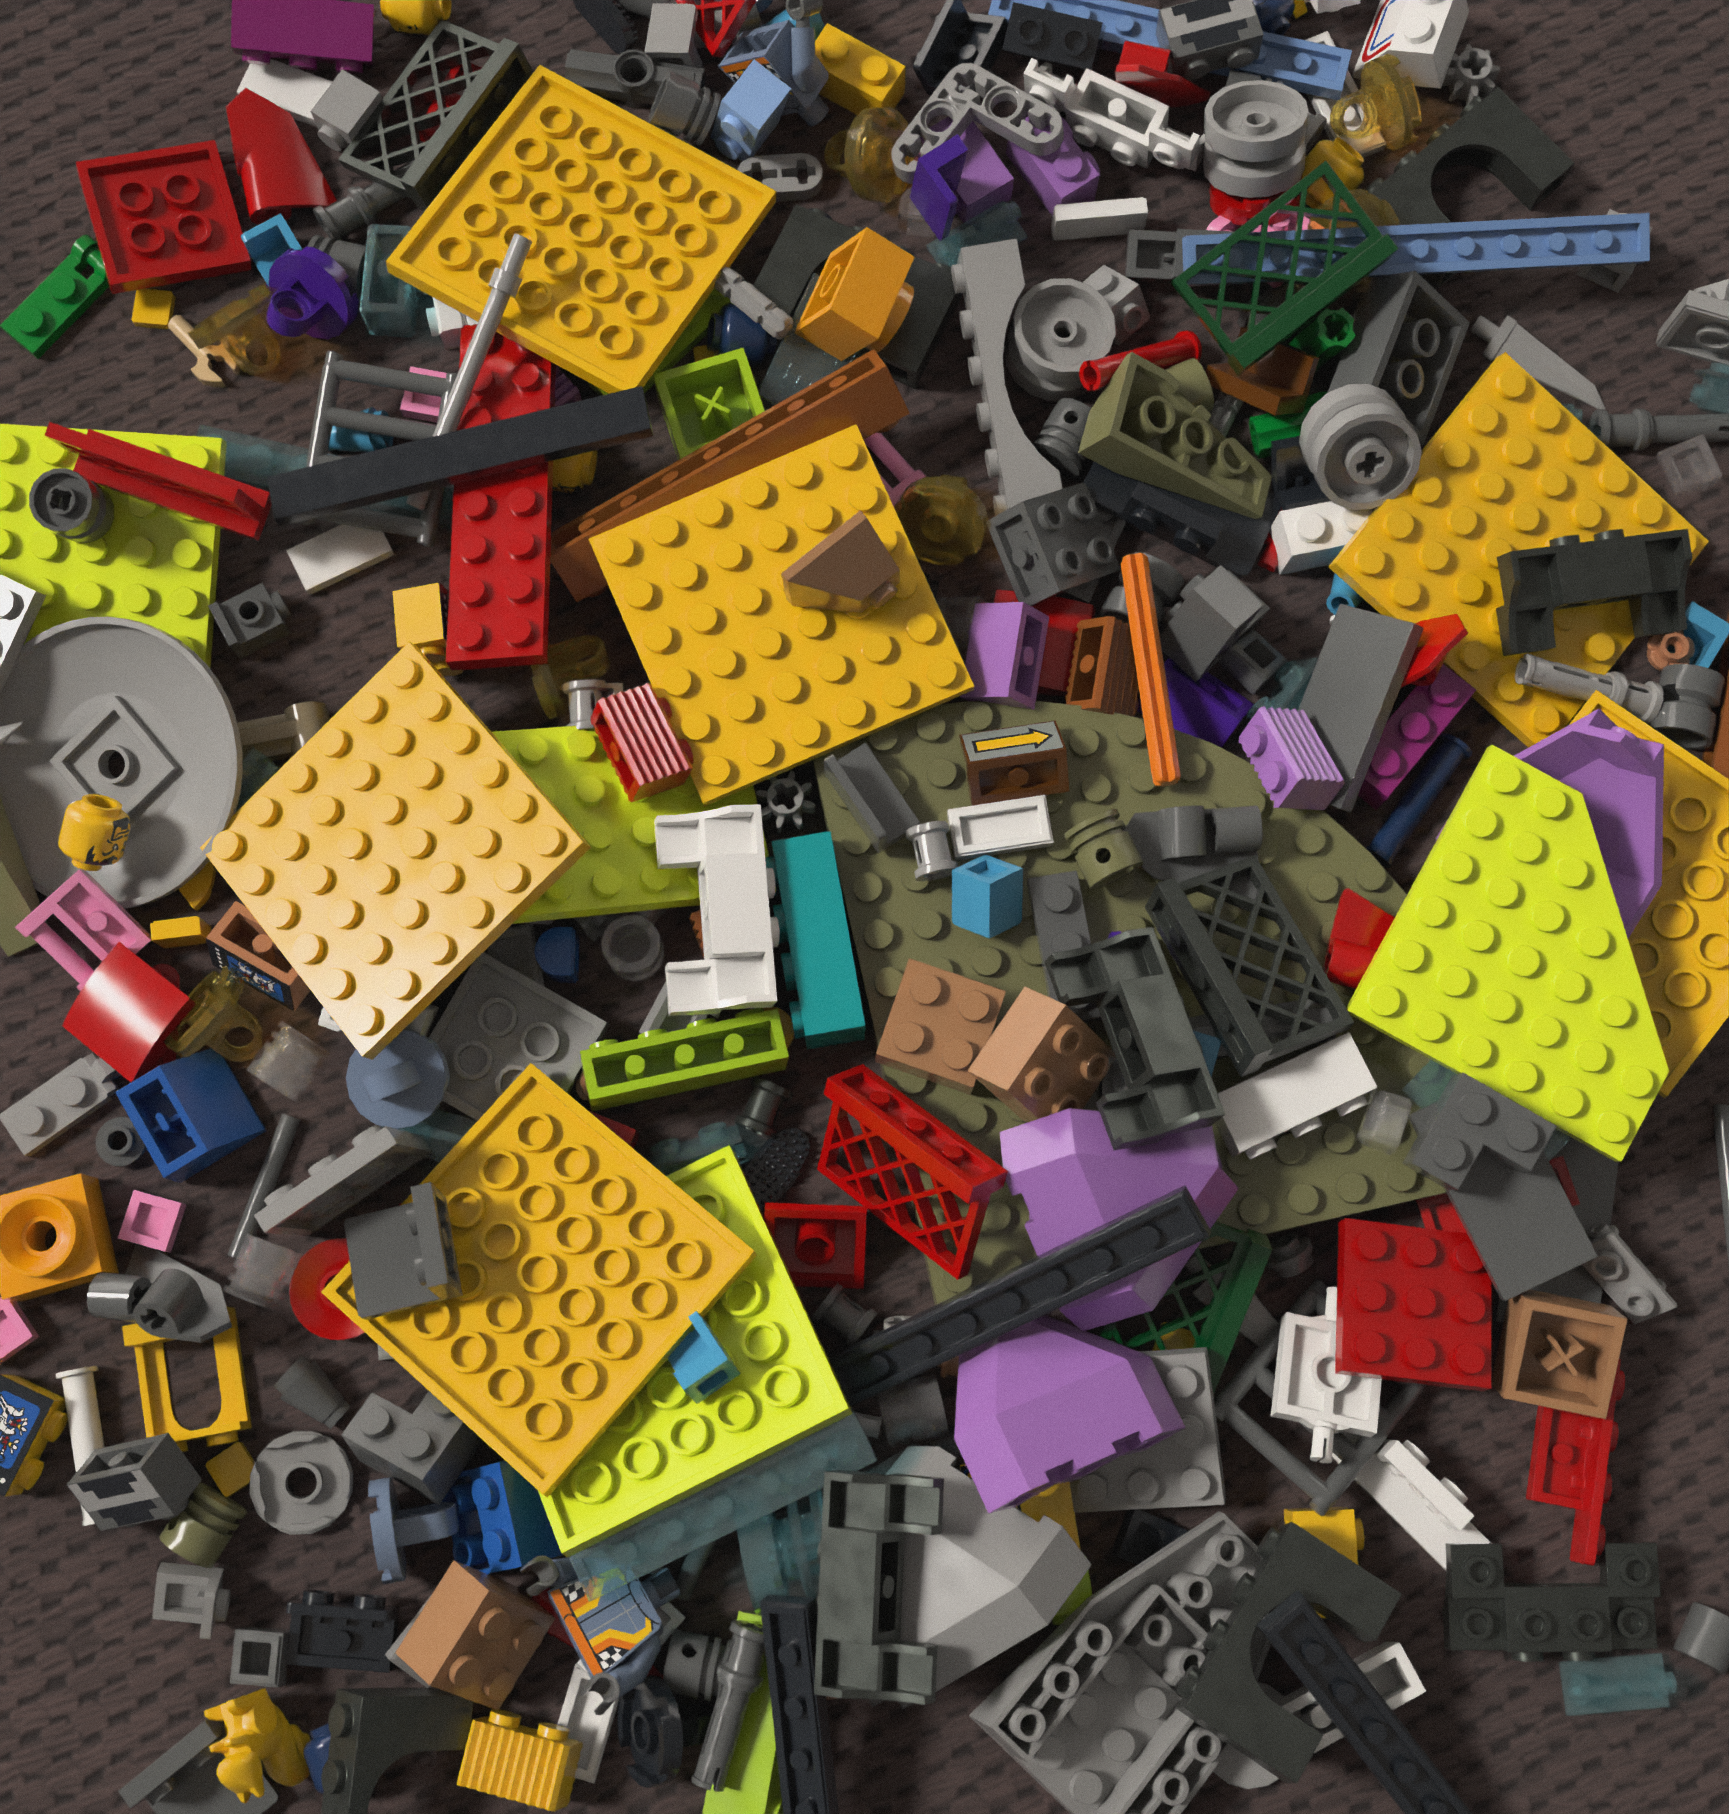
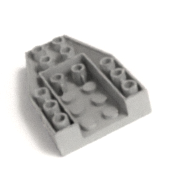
M1218 1511L1088 1597L969 1717L1070 1814H1181L1231 1746L1176 1709L1182 1699V1696L1176 1693V1690L1189 1667L1193 1664L1200 1668L1208 1654L1209 1649L1204 1647L1203 1643L1214 1623L1219 1618L1226 1622L1236 1603L1230 1600V1596L1238 1581L1245 1572L1253 1576L1262 1558L1256 1554L1258 1547L1223 1512ZM1272 1609L1271 1611H1269L1262 1619H1264V1618H1265L1269 1613H1271L1274 1609ZM1258 1626L1254 1631L1250 1646V1661L1256 1681L1259 1678L1271 1645Z

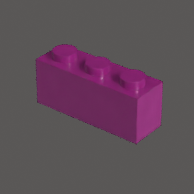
M232 0L231 49L235 54L242 55V62L270 65V57L289 59L290 67L308 70L317 69V62L335 64V71L340 72L343 69L349 74H363V67H373L374 4L338 0Z
M1444 664L1433 684L1416 686L1387 721L1358 796L1377 810L1476 689Z

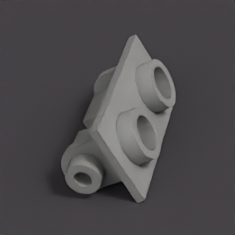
M1601 1221L1589 1230V1235L1592 1238L1591 1244L1598 1257L1582 1265L1634 1325L1677 1307V1303L1665 1291L1666 1284L1661 1279H1656L1639 1258L1631 1252L1632 1250L1619 1237V1230L1614 1225L1608 1226L1604 1221Z

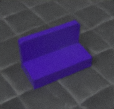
M958 134L918 158L909 197L939 241L947 238L951 230L958 204L953 191L958 189L968 153V148Z
M1169 657L1164 662L1174 729L1222 748L1254 704L1209 672L1195 682ZM1139 698V706L1137 712L1143 715L1141 699Z

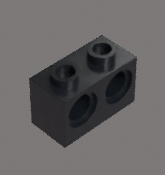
M1013 2L1002 50L1012 55L1033 58L1085 71L1087 68L1095 72L1106 26L1103 22Z

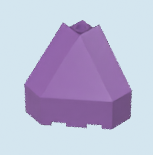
M1597 709L1514 755V757L1583 794L1626 935L1629 938L1662 886L1664 744L1636 737L1628 730L1618 727L1606 714ZM1443 828L1441 829V831L1439 832L1438 836L1436 837V840L1438 839V837H1439L1440 833L1442 832Z
M1069 1108L1000 1132L1003 1168L1008 1171L1006 1182L1012 1196L1022 1193L1025 1204L1029 1209L1030 1220L1024 1225L1037 1256L1186 1185L1211 1229L1239 1189L1222 1170L1212 1126L1168 1134L1157 1143L1115 1151L1112 1148L1100 1112L1093 1110ZM1201 1241L1060 1307V1312L1080 1330L1086 1331L1154 1310Z
M1046 1315L959 1355L954 1440L988 1514L1015 1508L1056 1484L1081 1479L1120 1456L1145 1451L1186 1428L1150 1356L1087 1331H1082L1077 1327Z

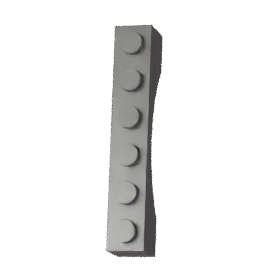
M1017 239L963 247L960 249L958 264L951 266L955 293H963L966 310L960 311L962 335L964 340H972L974 357H968L969 375L972 386L980 385L983 403H977L976 405L978 424L981 432L988 431L991 449L985 450L986 468L989 478L997 477L1000 495L993 496L995 516L1022 501L1062 489L1059 470L1041 456L1024 434L1012 411L1005 386L1003 367L1005 333L1010 316L1025 287Z

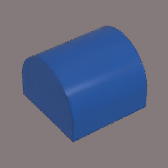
M554 927L545 931L536 943L535 957L537 963L546 976L555 982L576 983V981H579L580 937L573 927Z

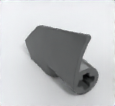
M1256 805L1204 809V806H1180L1165 808L1156 812L1135 813L1123 830L1129 832L1144 862L1141 867L1153 879L1164 881L1175 877L1178 883L1254 855L1258 860L1257 851L1262 846L1263 836L1261 814ZM1248 874L1231 879L1228 890L1255 900L1257 890Z
M140 1244L135 1245L125 1274L98 1273L93 1278L87 1293L88 1311L93 1317L134 1322L147 1333L160 1338L202 1343L232 1327L223 1291L219 1283L154 1248Z

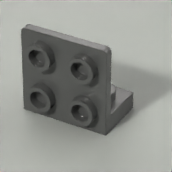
M1085 483L1022 501L986 521L1018 602H1024L1031 607L1065 590L1111 575L1120 570L1113 546L1109 541L1095 502Z
M431 1182L410 1187L412 1203L351 1217L344 1222L358 1316L364 1320L463 1296L447 1200Z
M209 1719L202 1722L118 1791L130 1809L146 1800L156 1814H262L280 1799L279 1791L263 1769L265 1794L261 1798L251 1794L247 1803H242L236 1793L227 1789L220 1782L217 1776V1767L226 1757L222 1753H212L209 1747L213 1743L225 1738L226 1733L223 1721Z

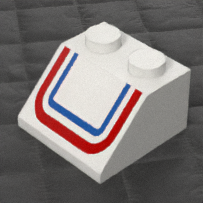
M1380 0L1354 69L1353 77L1363 81L1441 88L1469 13L1467 0Z

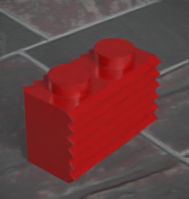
M651 683L637 686L634 689H628L625 692L621 691L616 695L612 694L607 698H601L598 700L590 717L591 725L594 726L595 733L599 736V741L603 743V749L607 752V757L611 760V765L615 768L620 784L623 785L624 792L628 795V801L631 803L684 785L693 769L691 764H693L694 758L691 747L684 738L678 739L669 721L672 717L670 705L664 697H657Z

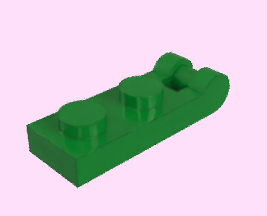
M83 235L78 238L67 258L0 325L6 334L36 359H39L109 287L97 241L89 235ZM88 265H91L94 268V273L86 279L80 273Z

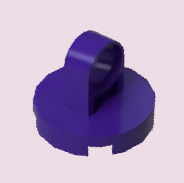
M306 246L301 251L293 250L294 248L285 251L269 269V287L272 297L266 312L268 325L275 332L287 337H299L306 333L314 338L330 339L340 335L352 324L357 317L358 311L357 294L355 293L350 296L349 289L344 283L349 277L346 271L330 255L315 247Z

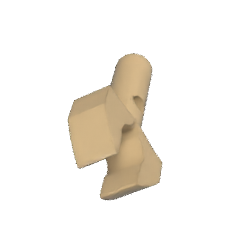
M176 315L170 319L168 323L169 329L197 357V364L191 371L203 385L225 387L219 376L212 371V363L210 362L212 359L217 362H226L231 370L239 376V355L227 340H224L218 346L210 345L183 316Z

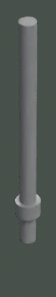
M514 233L501 268L494 269L488 287L492 288L433 436L456 431L509 298H515L522 279L518 276L532 241L519 234ZM432 490L408 495L406 503L424 511Z

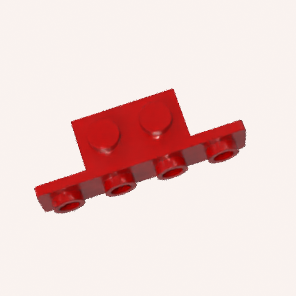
M1620 1358L1606 1419L1539 1405L1536 1416L1526 1499L1576 1509L1570 1561L1591 1566L1595 1565L1596 1556L1602 1554L1606 1539L1605 1527L1600 1524L1602 1506L1609 1501L1612 1491V1476L1610 1473H1607L1609 1452L1615 1450L1619 1436L1618 1423L1613 1421L1615 1403L1620 1401L1625 1388V1374L1620 1370Z

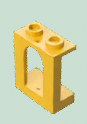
M227 1307L232 1327L213 1337L222 1400L221 1412L217 1420L210 1427L193 1431L182 1427L175 1420L172 1411L163 1342L176 1339L153 1336L144 1331L137 1323L122 1326L124 1346L135 1348L146 1438L169 1433L180 1450L186 1452L188 1451L187 1441L206 1438L207 1447L239 1441L237 1431L252 1428L235 1308Z

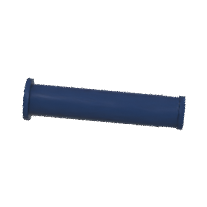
M1441 733L1437 737L1438 746L1377 832L1370 845L1366 847L1384 868L1391 867L1393 860L1462 760H1468L1472 756L1470 747L1459 738L1448 733Z

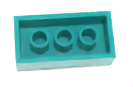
M831 831L772 841L773 856L765 857L766 868H772L774 871L776 886L774 896L780 895L781 904L772 905L774 917H777L779 923V944L788 942L790 952L781 953L787 991L797 990L798 1001L789 1002L795 1039L805 1037L807 1050L864 1040L865 1021Z

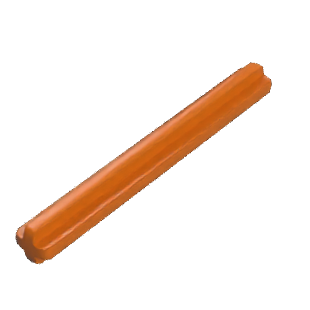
M1144 553L1128 554L1122 559L1121 570L1152 780L1155 786H1171L1178 783L1181 774L1149 561Z

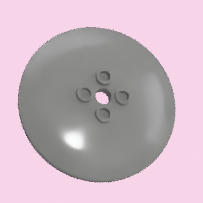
M88 617L56 625L26 642L22 646L0 694V726L23 722L0 747V798L34 888L49 897L80 869L71 863L72 858L65 855L58 846L65 810L69 804L81 800L84 795L99 794L113 798L122 804V810L130 817V831L121 860L112 865L102 866L99 871L87 872L124 909L149 904L170 895L194 878L210 861L205 854L212 851L214 838L218 833L225 831L237 809L243 774L242 745L236 717L223 687L208 665L182 641L154 626L130 619ZM116 751L123 756L125 761L124 771L117 778L110 773L108 768L109 758ZM211 837L210 841L202 851L200 847Z

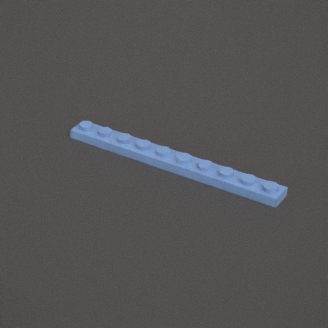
M1634 213L1376 226L1383 236L1388 234L1399 249L1388 261L1367 277H1380L1416 271L1419 275L1645 263L1650 261V214ZM1359 227L1336 228L1334 246L1355 248L1367 237ZM1329 229L1302 230L1300 241L1327 245ZM1295 230L1267 232V237L1294 240ZM1251 232L1249 235L1260 236V232ZM1232 233L1183 237V272ZM1237 243L1230 250L1228 267L1255 270L1259 245ZM1265 246L1262 271L1289 275L1292 249ZM1299 250L1296 276L1316 278L1323 273L1326 253ZM1333 254L1331 266L1344 255ZM1223 255L1210 265L1222 266ZM1200 272L1187 284L1189 286L1219 285L1221 275ZM1227 275L1226 284L1254 283L1252 278ZM1261 280L1260 283L1276 281Z

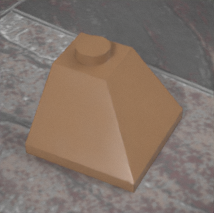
M861 510L781 573L785 596L792 606L862 613L871 605L878 609L886 604L898 592L896 585L900 583L899 568Z

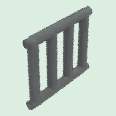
M327 351L320 380L306 467L346 458L328 454L332 426L413 441L432 437L437 425L337 408L336 402L340 379L441 397L438 424L458 373H447L446 378L345 361L343 360V355L335 351ZM445 487L431 491L424 511H421L420 519L354 508L298 523L308 525L315 524V520L415 537L418 538L417 543L425 547H434Z
M1315 1279L1287 1312L1308 1317L1314 1311L1319 1316L1325 1315L1326 1289L1328 1287L1320 1280ZM1280 1319L1214 1399L1216 1421L1220 1424L1224 1420L1312 1499L1309 1505L1318 1515L1325 1516L1422 1394L1426 1385L1395 1381L1400 1387L1384 1407L1381 1404L1379 1405L1377 1434L1372 1437L1361 1436L1353 1444L1341 1432L1334 1433L1332 1453L1342 1461L1327 1480L1323 1482L1237 1405L1254 1384L1273 1399L1275 1374L1268 1367L1277 1357ZM1300 1423L1306 1430H1308L1313 1435V1429H1310L1302 1423Z

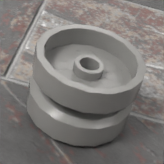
M1265 80L1238 82L1223 87L1211 96L1204 112L1206 140L1203 144V170L1207 180L1213 187L1229 195L1246 198L1268 197L1286 191L1297 183L1305 169L1306 146L1304 139L1307 135L1309 117L1307 101L1297 90L1282 83Z
M1071 278L1049 279L1034 285L1019 301L1005 344L1006 366L1014 381L1030 395L1047 401H1059L1062 398L1073 399L1085 394L1088 390L1083 387L1079 377L1081 364L1084 361L1107 357L1116 335L1115 318L1108 302L1092 286Z
M1348 384L1328 392L1311 407L1301 426L1299 444L1307 466L1314 474L1321 491L1334 504L1347 509H1373L1381 506L1387 499H1395L1408 488L1419 470L1422 450L1418 434L1411 423L1405 418V414L1387 391L1373 385Z

